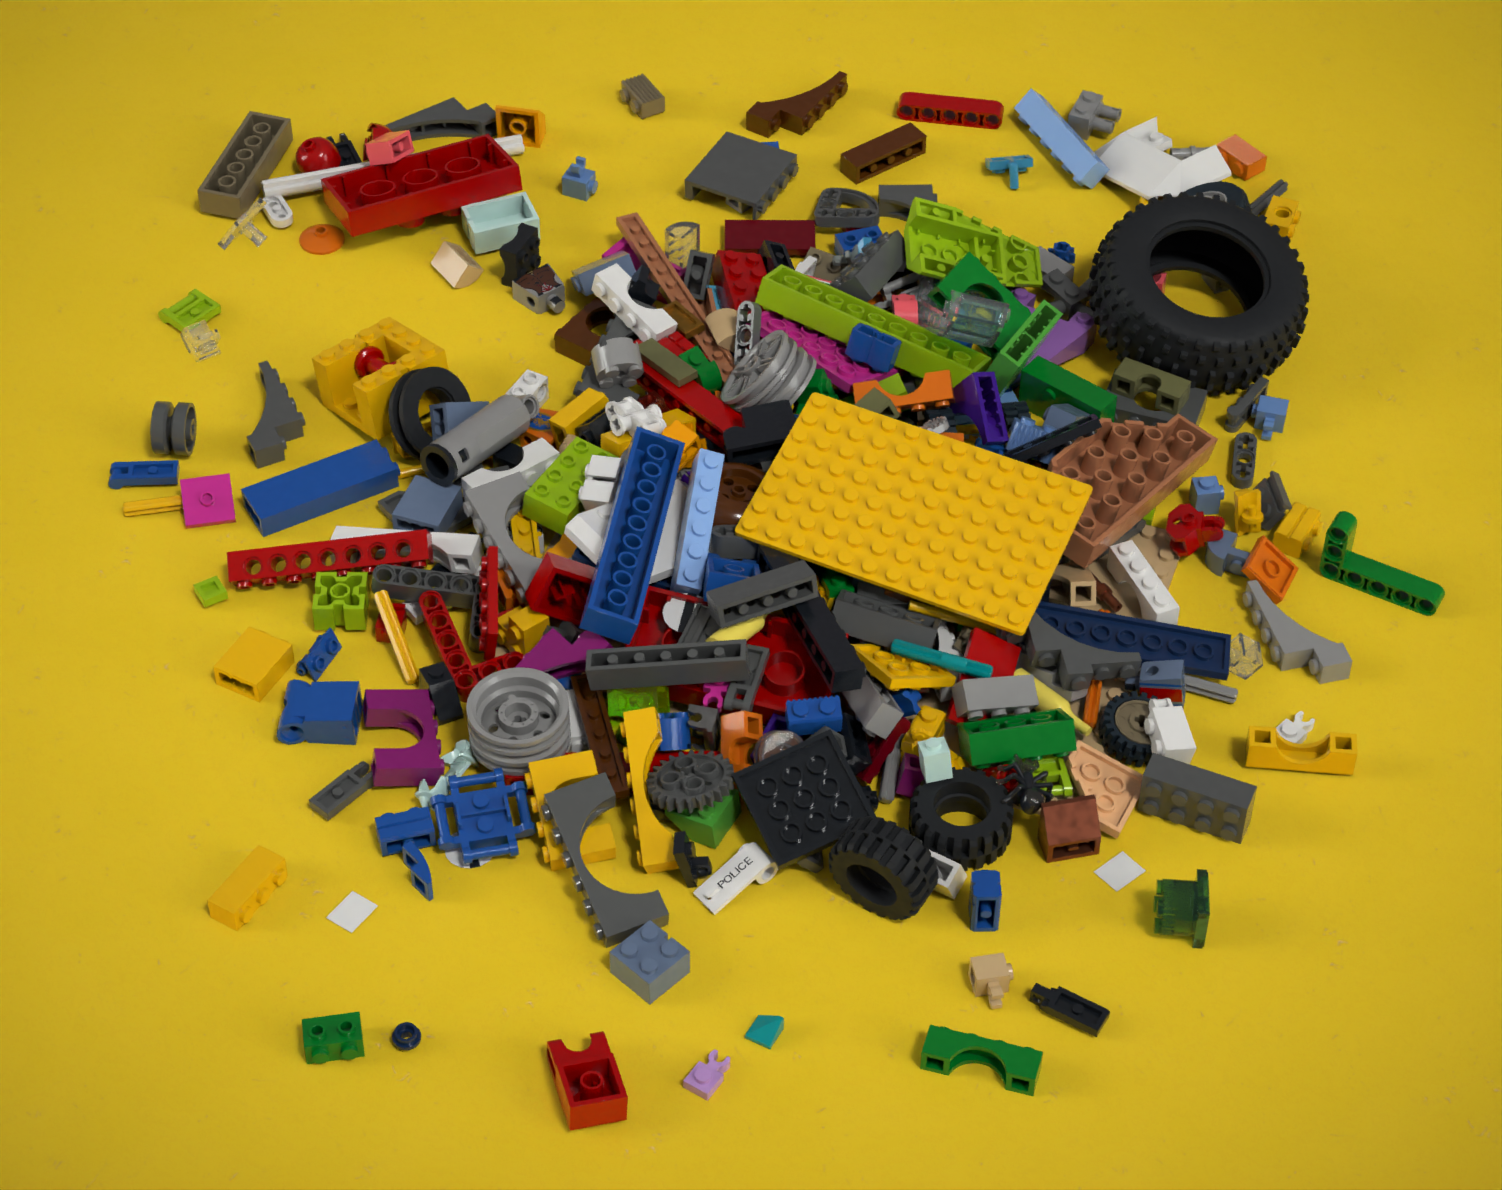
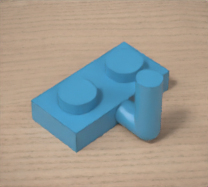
M1029 155L985 158V166L987 169L992 170V173H1004L1005 169H1009L1010 189H1018V172L1026 171L1027 167H1033V158Z

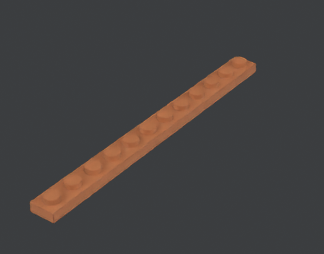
M636 212L616 217L617 227L641 264L650 269L649 276L655 283L660 285L659 291L666 302L669 304L677 300L705 324V331L690 339L695 346L698 345L700 350L708 356L709 362L713 360L716 362L721 373L723 388L729 375L736 367L734 357L729 350L717 345L705 321L706 315L639 214Z

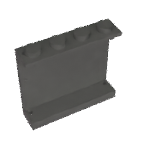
M726 132L685 179V198L693 200L703 189L753 206V220H757L761 214L766 212L771 202L776 200L780 191L787 187L790 179L797 175L799 169L797 154Z

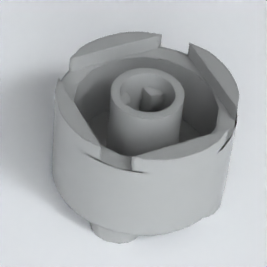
M612 338L606 340L607 345L600 347L599 343L592 349L591 355L596 379L601 388H610L614 384H623L624 387L634 386L637 384L636 379L644 373L638 342L633 343L631 338Z

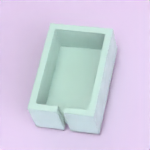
M526 191L461 206L462 228L475 254L500 249L503 244L514 239L518 232V226L521 223L537 227L538 238H540V220Z

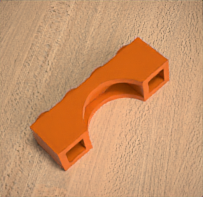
M950 369L925 373L921 385L914 392L903 396L892 395L886 392L877 380L853 383L855 404L875 387L891 399L899 414H901V410L911 409V412H920L926 410L925 407L935 406V408L941 409L949 407L950 403H955Z

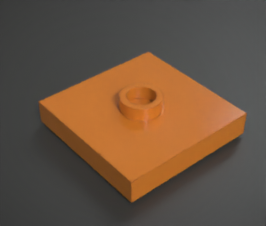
M1263 535L1257 539L1241 571L1251 581L1257 580L1266 595L1278 604L1283 600L1299 568Z

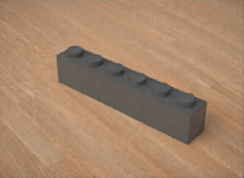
M746 639L587 650L585 671L591 691L750 680V656Z

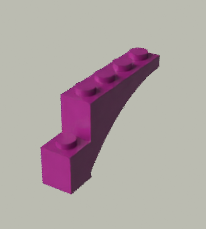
M552 628L542 636L530 652L524 655L516 667L537 669L548 673L555 679H561L573 674L586 672L587 650L614 647L601 635L587 630L582 632L571 645L560 633Z

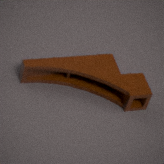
M839 71L822 85L793 97L769 102L757 101L746 112V130L769 138L781 127L802 136L808 129L812 128L819 118L824 116L830 107L835 105L842 95L846 94L848 90L847 74Z

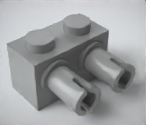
M1083 90L1069 113L1068 124L1086 141L1093 130L1111 135L1115 122L1120 120L1122 109L1104 105L1103 95Z

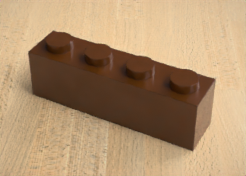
M910 122L841 153L840 172L857 185L926 153L927 135Z

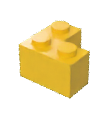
M529 605L525 608L518 606L498 617L497 642L500 645H504L510 652L516 651L525 655L540 641L547 625L550 626L549 617L532 611Z

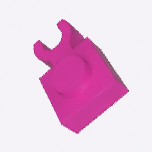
M731 681L704 683L703 692H708V694L703 698V706L708 707L710 702H716L720 713L723 709L722 696H726Z

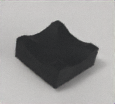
M521 223L518 226V232L514 239L503 244L499 249L500 256L505 265V273L501 278L502 285L512 288V280L539 267L541 256H539L540 238H538L537 227Z

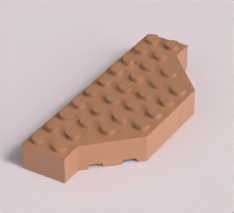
M1180 414L1175 415L1167 423H1156V426L1144 425L1143 421L1124 420V423H1113L1111 418H1101L1099 421L1102 427L1096 429L1097 433L1089 437L1080 436L1076 438L1074 443L1065 447L1051 459L1047 471L1089 484L1093 487L1089 501L1063 555L1084 569L1087 568L1109 546H1112L1209 460L1218 439Z

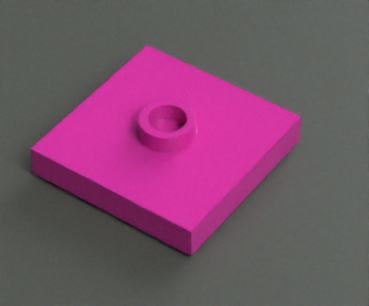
M229 473L180 480L186 529L236 522Z

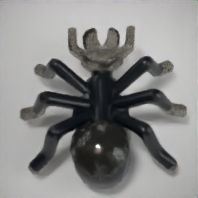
M1014 754L1015 762L1007 766H997V769L1007 772L1014 769L1017 773H1011L1004 779H997L995 784H1005L1012 779L1019 783L1010 794L1001 800V803L1005 804L1012 799L1013 803L1022 808L1025 813L1029 815L1036 814L1041 808V803H1044V801L1047 803L1054 798L1053 793H1051L1053 783L1046 782L1048 771H1043L1033 778V772L1039 768L1037 759L1034 761L1026 759L1023 762L1021 757L1019 758L1017 754Z

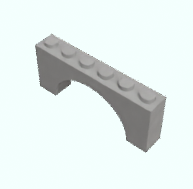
M519 471L466 490L463 509L467 517H472L476 532L483 535L486 548L498 546V568H503L508 585L514 586L519 603H524L527 607L529 604L524 594L543 559L534 557L521 550L507 533V527L511 519L523 509L524 494L530 488Z

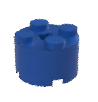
M688 712L658 713L663 741L657 751L691 749L690 727L687 722L690 720Z

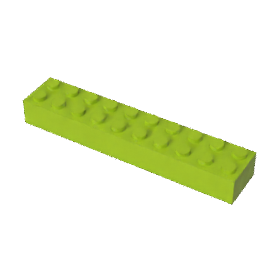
M782 264L762 278L755 303H758L767 311L777 312L787 320L797 321L809 330H817L825 334L829 339L846 343V346L853 327L858 323L871 326L879 332L891 335L902 342L894 368L904 369L910 375L917 378H924L925 373L950 369L953 388L973 372H986L992 359L987 355Z

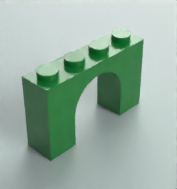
M969 251L949 270L927 296L943 312L954 304L964 292H976L984 296L993 307L995 322L992 329L977 346L994 361L1002 348L1030 317L1031 312Z

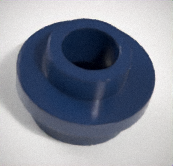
M401 1023L392 1034L393 1044L401 1050L414 1049L421 1041V1032L412 1023Z

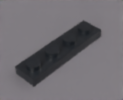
M1091 414L1006 451L1003 455L1028 463V459L1035 456H1046L1051 453V449L1057 446L1066 447L1074 443V439L1080 436H1092L1097 433L1096 429L1102 426L1099 418L1095 414Z

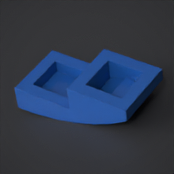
M409 841L402 846L404 864L411 871L412 886L428 901H431L434 898L429 866L420 850L412 841Z

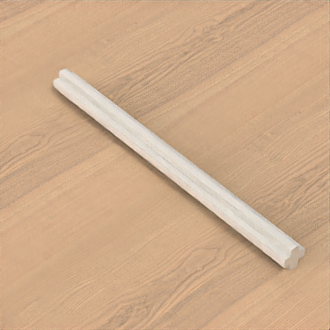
M521 134L494 139L510 156L525 152ZM370 162L262 180L263 197L265 199L276 196L285 197L322 190L321 179L370 166Z

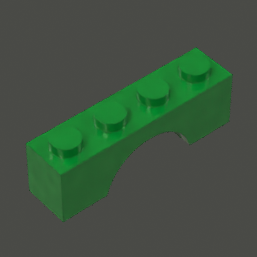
M930 1025L921 1052L920 1069L949 1076L959 1066L970 1063L983 1064L992 1068L1000 1075L1005 1090L1034 1096L1041 1070L1043 1052L1031 1047L1009 1044L1002 1040L980 1037L973 1033L967 1034L943 1026Z

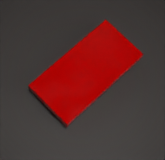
M489 546L487 548L486 556H481V570L479 571V586H481V592L479 593V607H481V614L479 615V629H481L479 651H484L485 661L495 658L498 639V546Z
M975 627L971 630L964 658L991 665L993 667L992 677L1013 676L1021 648ZM959 673L956 683L963 679L977 678ZM952 695L945 721L957 726V723L970 720L967 717L957 718ZM985 715L978 720L991 718V715Z

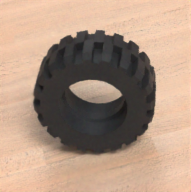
M952 767L953 778L931 783H926L925 779L922 780L920 785L915 788L910 801L908 829L912 836L922 841L924 847L961 864L964 871L972 867L974 870L980 869L985 863L989 865L996 861L997 857L1004 854L1006 847L1010 844L1014 815L1012 799L1006 803L1003 800L1008 795V790L1004 785H998L999 781L993 776L988 777L985 772L978 769L977 772L971 771L968 767H962L960 770ZM950 812H966L975 815L982 821L970 826H957L944 821L941 816Z
M866 816L852 821L829 853L830 873H833V879L837 884H840L841 890L845 894L852 897L851 900L864 906V909L867 911H873L877 913V916L883 918L887 916L891 920H903L915 916L938 884L939 875L935 858H932L929 849L921 844L922 841L917 837H913L909 833L910 831L904 827L900 828L897 826V823L884 821L881 817L872 818V816Z

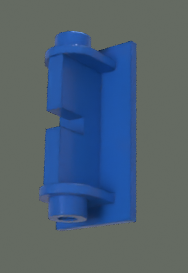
M329 628L326 633L319 635L309 650L310 654H306L297 663L296 671L302 676L310 674L314 682H316L340 651L342 646L332 628Z

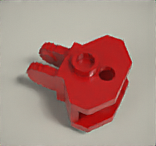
M1179 504L1168 514L1166 533L1171 538L1170 549L1179 557L1190 556L1199 547H1205L1206 542L1220 541L1223 538L1224 531H1222V528L1225 526V520L1220 516H1204L1203 511L1198 512L1191 504Z

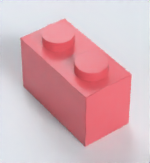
M409 130L388 132L365 144L370 166L394 163L414 152Z

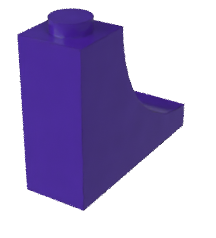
M995 372L971 373L953 388L955 403H950L949 408L952 409L954 416L967 415L972 419L980 433L983 445L1006 444L1009 438Z

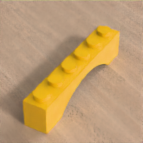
M655 706L623 712L624 722H620L622 737L627 740V747H623L625 762L630 763L631 772L627 773L628 787L630 789L633 788L634 798H630L632 814L637 816V824H633L635 839L640 840L641 849L637 850L638 864L644 867L647 874L679 869L673 855L674 837L655 817L651 808L646 782L655 752L663 741L659 714Z

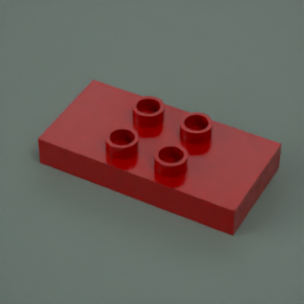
M489 134L411 154L394 163L367 166L321 179L325 204L352 237L394 225H399L403 228L418 227L425 222V217L438 213L444 216L461 215V206L523 190L519 165Z
M648 585L638 627L630 645L626 644L625 647L678 643L682 633L671 629L664 621L662 613L664 605L667 601L670 602L671 598L695 604L701 603L703 606H708V603L703 601V598ZM767 615L764 627L754 635L771 651L752 710L753 713L762 714L764 724H768L773 713L785 716L787 700L792 701L794 699L797 701L804 698L808 700L815 697L819 699L820 696L822 698L834 696V693H831L788 619ZM704 683L622 688L687 705L703 706V698L708 694V692H703ZM737 694L736 698L744 700L745 695ZM722 696L723 709L720 713L730 714L742 711L738 709H733V711L724 710L725 696ZM710 702L708 707L717 709V703Z

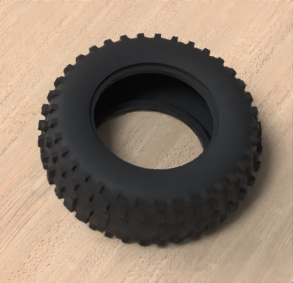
M1180 192L1179 197H1172L1170 193L1164 194L1162 200L1153 197L1148 200L1147 205L1140 203L1136 206L1134 213L1128 211L1123 216V220H1117L1113 225V229L1105 236V240H1101L1098 247L1100 253L1095 252L1092 262L1096 265H1092L1089 277L1094 280L1089 285V293H1091L1089 303L1092 311H1095L1093 313L1095 325H1100L1098 330L1100 337L1108 340L1106 347L1109 351L1115 350L1118 353L1117 359L1120 362L1127 357L1191 381L1190 388L1195 387L1208 390L1211 396H1217L1219 391L1226 392L1227 395L1232 394L1235 388L1238 387L1245 390L1250 386L1251 382L1256 383L1264 374L1270 376L1278 366L1280 367L1284 363L1285 358L1287 359L1291 355L1292 347L1296 348L1301 337L1298 334H1303L1306 324H1304V321L1308 314V308L1305 306L1309 302L1307 275H1302L1305 269L1303 262L1297 261L1299 256L1297 249L1289 247L1290 239L1287 236L1281 237L1278 233L1280 228L1277 225L1270 226L1265 222L1267 217L1264 215L1259 217L1251 213L1252 208L1246 206L1245 209L1236 206L1235 200L1231 199L1228 203L1221 201L1219 195L1207 198L1201 192H1197L1196 196H1188L1187 192ZM1172 270H1185L1204 274L1227 287L1239 300L1244 312L1230 317H1208L1190 312L1167 298L1158 288L1152 276Z

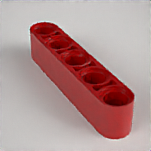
M904 92L900 95L896 112L899 118L907 121L997 129L1002 124L1004 106L999 101Z

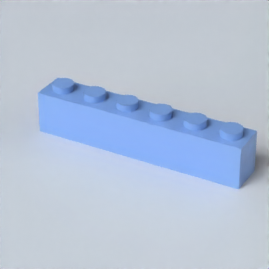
M1032 88L1014 107L1020 114L1018 116L1019 120L1025 125L1029 124L1031 126L1029 131L1036 137L1041 138L1039 142L1048 150H1052L1050 154L1057 161L1063 162L1062 168L1069 174L1073 173L1074 177L1072 179L1081 187L1086 185L1093 189L1110 170L1052 105Z
M700 448L692 462L670 591L699 595L702 589L725 454Z

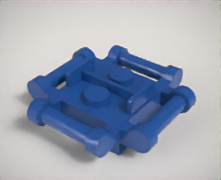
M502 767L494 768L492 772L457 777L456 775L448 776L451 795L438 794L430 798L431 807L435 809L439 830V849L450 850L460 848L464 864L473 863L472 860L510 854V857L517 856L519 851L516 838L528 837L536 833L535 823L531 821L526 796L528 792L526 782L517 781L505 786ZM496 783L495 788L459 793V788ZM509 797H516L521 821L519 826L513 827L508 802ZM449 807L453 808L458 836L454 837L450 835L446 808Z

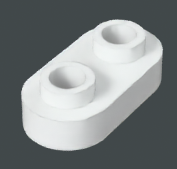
M282 196L266 199L264 197L262 199V210L273 226L286 228L293 223L292 210Z

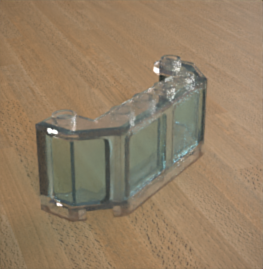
M922 275L917 294V302L921 304L918 313V324L937 336L992 348L1004 328L1005 322L1007 323L1010 318V304L984 298L976 292L963 293L951 290V301L946 300L944 309H942L927 296L940 279Z

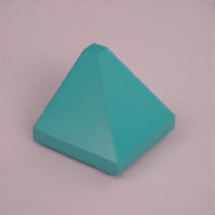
M758 1015L746 1033L745 1038L771 1049L784 1029V1018L773 1015Z

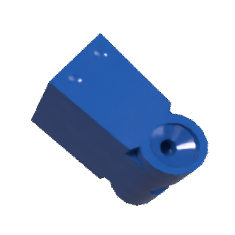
M294 679L287 683L284 696L285 708L280 716L276 736L280 742L290 745L306 740L308 743L356 745L363 711L359 681L312 682L310 685L305 681Z

